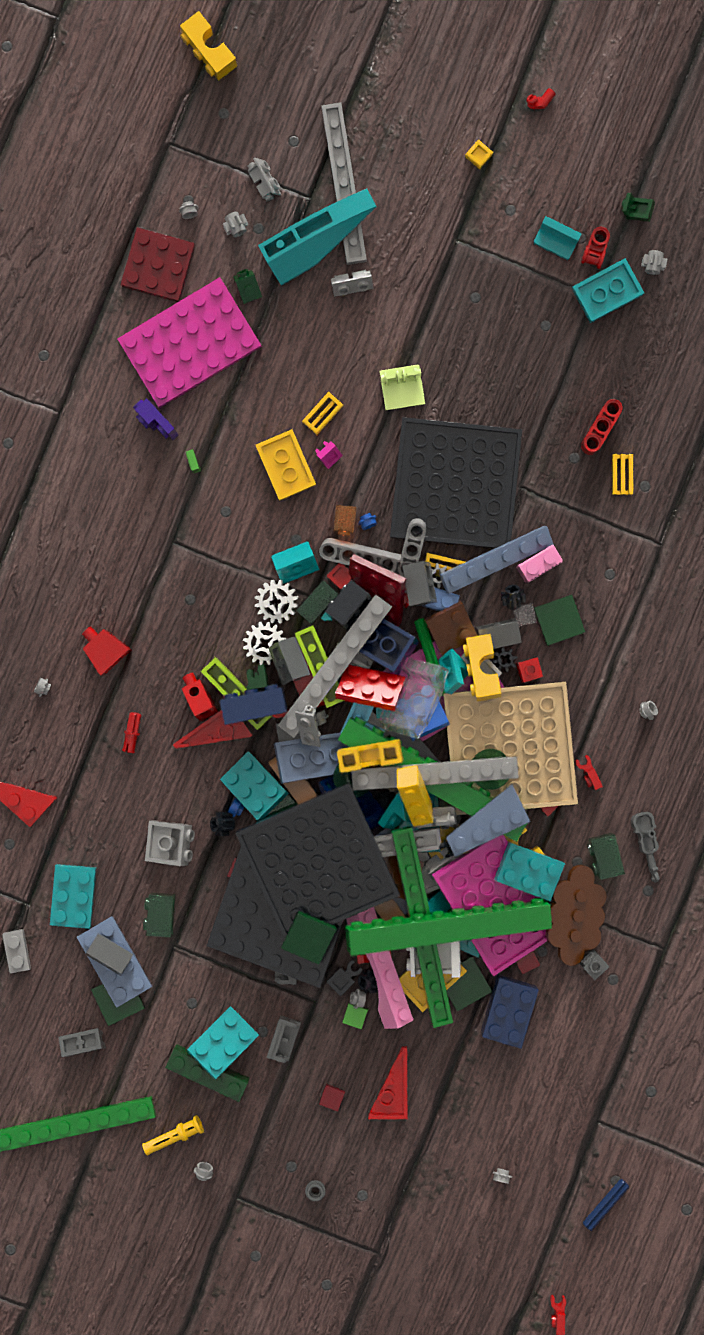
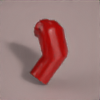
M548 88L542 97H537L533 94L527 97V106L532 110L544 109L556 93Z

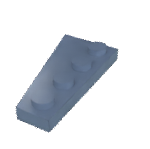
M510 784L503 792L494 797L492 801L446 837L455 857L530 822L513 784Z

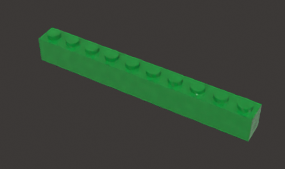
M358 716L355 719L350 717L338 738V741L349 747L397 740L393 736L391 738L384 736V731L375 726L373 728L365 725L366 721ZM401 745L403 762L384 766L436 763L437 761L430 757L425 759L419 756L420 752L410 746L407 749ZM473 782L425 785L428 792L470 816L476 814L477 811L493 799L490 796V791L483 787L477 789L472 786ZM528 823L504 835L517 842Z
M533 898L531 902L517 900L512 901L508 905L494 903L492 907L485 908L484 906H473L470 910L456 908L452 909V912L434 911L432 915L425 916L418 913L413 914L409 918L395 916L392 917V920L387 921L373 919L371 923L352 922L351 925L345 926L347 950L353 956L552 929L551 906L543 898Z

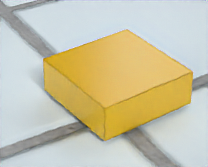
M478 139L465 154V157L478 169H481L493 155V152Z

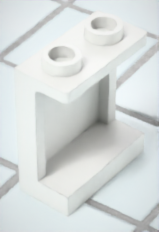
M460 941L437 944L443 974H452V978H460ZM406 948V951H410V958H407V971H411V977H415L416 974H421L416 948Z

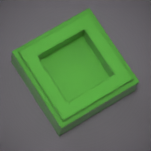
M194 450L186 451L191 471L193 473L201 472Z
M348 1003L342 1023L362 1029L368 1009L364 1007L355 1009L353 1004Z

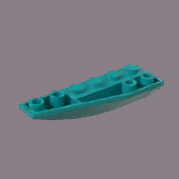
M366 188L313 213L258 246L282 286L316 266L377 206Z

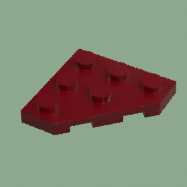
M354 554L349 561V575L358 586L370 594L372 599L377 595L392 606L384 619L398 627L402 622L406 578Z

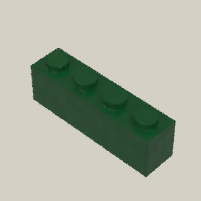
M178 1044L175 1045L165 1067L237 1102L240 1101L249 1077L230 1068H227L214 1080L187 1052V1048Z

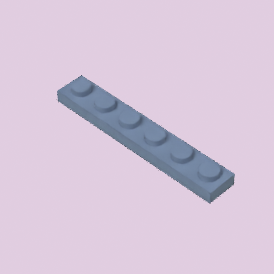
M542 526L439 575L446 593L450 594L554 544L548 527Z

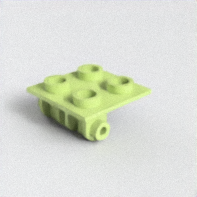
M419 365L379 371L386 410L425 404Z

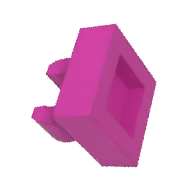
M324 441L325 447L321 451L319 449L315 451L323 465L329 469L343 455L331 441L329 443Z

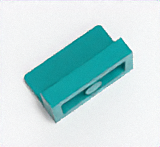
M545 216L533 243L563 259L569 260L581 233Z
M304 542L271 556L280 580H283V584L319 570L309 542Z

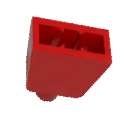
M90 626L82 633L89 641L83 650L101 676L107 674L131 651L127 645L105 629L98 634Z
M194 673L185 675L183 680L186 686L182 688V691L194 716L202 722L218 713L219 711L205 684L201 680H197Z

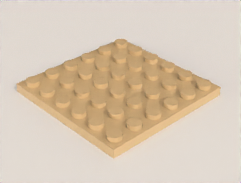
M566 682L500 688L501 698L477 701L476 696H472L471 691L454 692L452 695L444 694L445 714L450 723L447 726L450 761L517 756L519 778L472 781V786L480 789V787L485 788L491 792L490 796L494 798L510 784H513L524 809L578 804ZM455 807L456 815L467 814Z

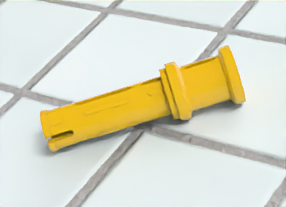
M196 1115L192 1120L184 1124L179 1123L176 1129L143 1143L142 1146L145 1154L148 1156L179 1140L187 1141L192 1135L204 1133L202 1122ZM166 1138H170L169 1140H167V1141H165V1142H163V1143H160V1144H158V1145L156 1144V1143H158V1142H160V1141H162V1140H164V1139H166Z

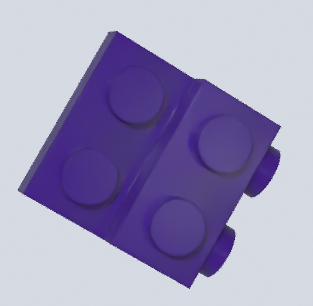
M147 398L144 401L140 400L134 405L133 408L138 413L136 418L146 429L149 427L153 431L158 429L166 439L170 437L174 440L179 436L173 426Z

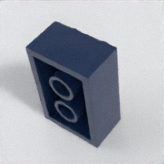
M383 619L358 653L393 674L399 675L419 641L413 635Z
M278 684L265 686V691L258 692V689L244 691L245 695L238 696V693L224 695L223 700H220L225 725L288 712L283 688H278Z
M497 974L480 1031L482 1037L522 1049L539 991L537 986Z

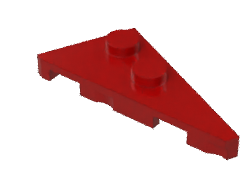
M221 710L178 740L173 746L176 749L247 738L253 736V734L243 721L225 725Z
M0 782V801L29 827H32L57 799L53 795Z
M407 1046L401 1047L368 1114V1119H408Z

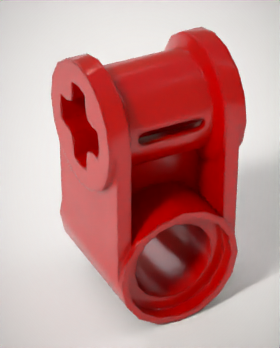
M597 227L592 232L582 256V264L588 263L597 266V269L601 268L610 238V233L605 227ZM595 235H602L604 237V241H596Z

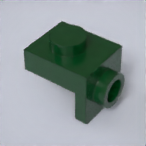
M627 193L626 199L622 201L621 210L629 220L650 222L655 201L653 199L635 198L632 193Z
M244 269L237 272L234 280L243 303L261 298L262 294L253 271Z

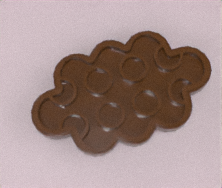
M582 864L572 867L567 880L558 881L552 896L553 903L550 905L552 929H546L545 932L547 941L551 945L558 947L559 959L569 966L579 964L584 957L585 950H592L598 946L601 940L599 927L605 921V913L601 907L606 902V891L601 885L594 883L593 871Z

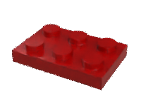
M349 665L340 680L335 693V699L395 711L406 683V677Z

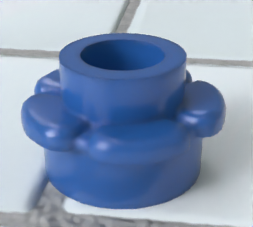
M371 513L365 514L360 517L361 521L358 522V525L361 526L362 530L370 529L377 525L375 520L377 517L375 515L372 516Z
M235 798L228 812L232 814V817H235L236 814L240 816L245 806Z

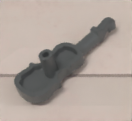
M650 812L636 813L631 818L633 833L638 835L640 852L646 855L648 870L652 874L651 881L657 883L660 880V876L657 872L658 867L656 866L653 853L658 850L659 845L655 836L656 832L654 831V828H656L654 816Z

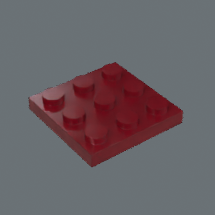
M137 227L120 285L179 302L195 243Z

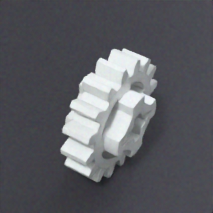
M271 580L270 586L268 583H264L265 589H258L261 595L255 596V599L259 600L255 607H260L261 609L258 614H265L264 620L271 618V623H274L276 619L279 623H282L283 617L289 620L290 616L288 614L294 615L296 613L293 608L298 607V604L294 603V600L299 597L293 596L296 590L289 589L290 583L284 586L283 580H279L278 584H276L275 580ZM279 589L284 590L287 593V596H284L282 593H280ZM270 590L269 598L264 600L265 594ZM275 596L277 599L281 600V603L278 604V607L277 604H273L272 600L275 599ZM290 603L287 611L283 613L285 604ZM266 607L272 609L274 614L270 613Z
M259 622L258 628L252 625L253 631H246L249 638L243 639V641L247 642L243 649H249L246 656H253L252 662H256L259 659L260 665H263L264 661L271 665L272 657L269 649L265 647L259 648L262 644L261 640L269 639L268 646L270 647L275 641H282L286 638H281L282 630L276 631L277 625L271 628L270 622H267L266 626ZM268 630L273 632V634L267 636L263 635L261 631ZM255 635L257 641L256 645L252 648V639ZM261 651L266 652L269 657H260L257 653Z

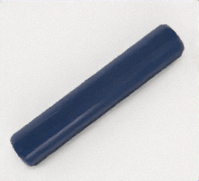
M620 1179L583 1221L584 1226L588 1230L592 1231L629 1189V1185L623 1179Z

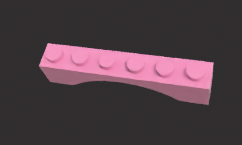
M373 907L346 920L349 926L352 922L371 923V920L378 918ZM382 951L366 954L377 982L378 1011L384 1028H400L413 1021L390 952Z

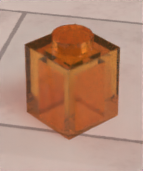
M336 505L334 531H337L338 535L350 536V533H354L356 507Z

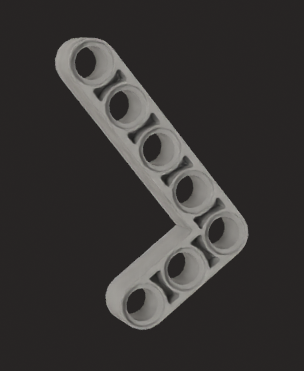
M418 518L410 521L402 554L334 538L325 539L321 544L319 553L325 560L349 565L350 557L344 555L346 550H351L361 558L365 555H371L374 559L372 563L404 577L402 566L419 562L426 534V524L422 519ZM413 526H420L422 532L414 533L411 528ZM330 545L334 548V552L328 553L324 547ZM414 545L418 550L414 553L409 552L407 547ZM389 559L393 562V565L387 567L383 564V561Z

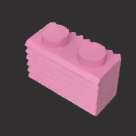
M551 545L516 568L525 583H529L561 564L562 558L555 546Z

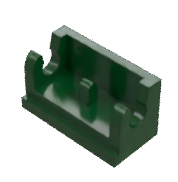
M258 665L259 676L257 672L254 673L253 670L248 669L247 690L269 686L266 665Z

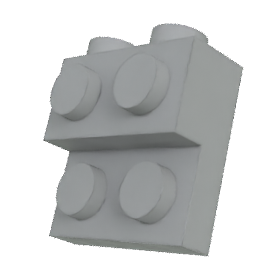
M149 821L145 861L187 866L193 857V852L190 850V842L195 837L192 825Z

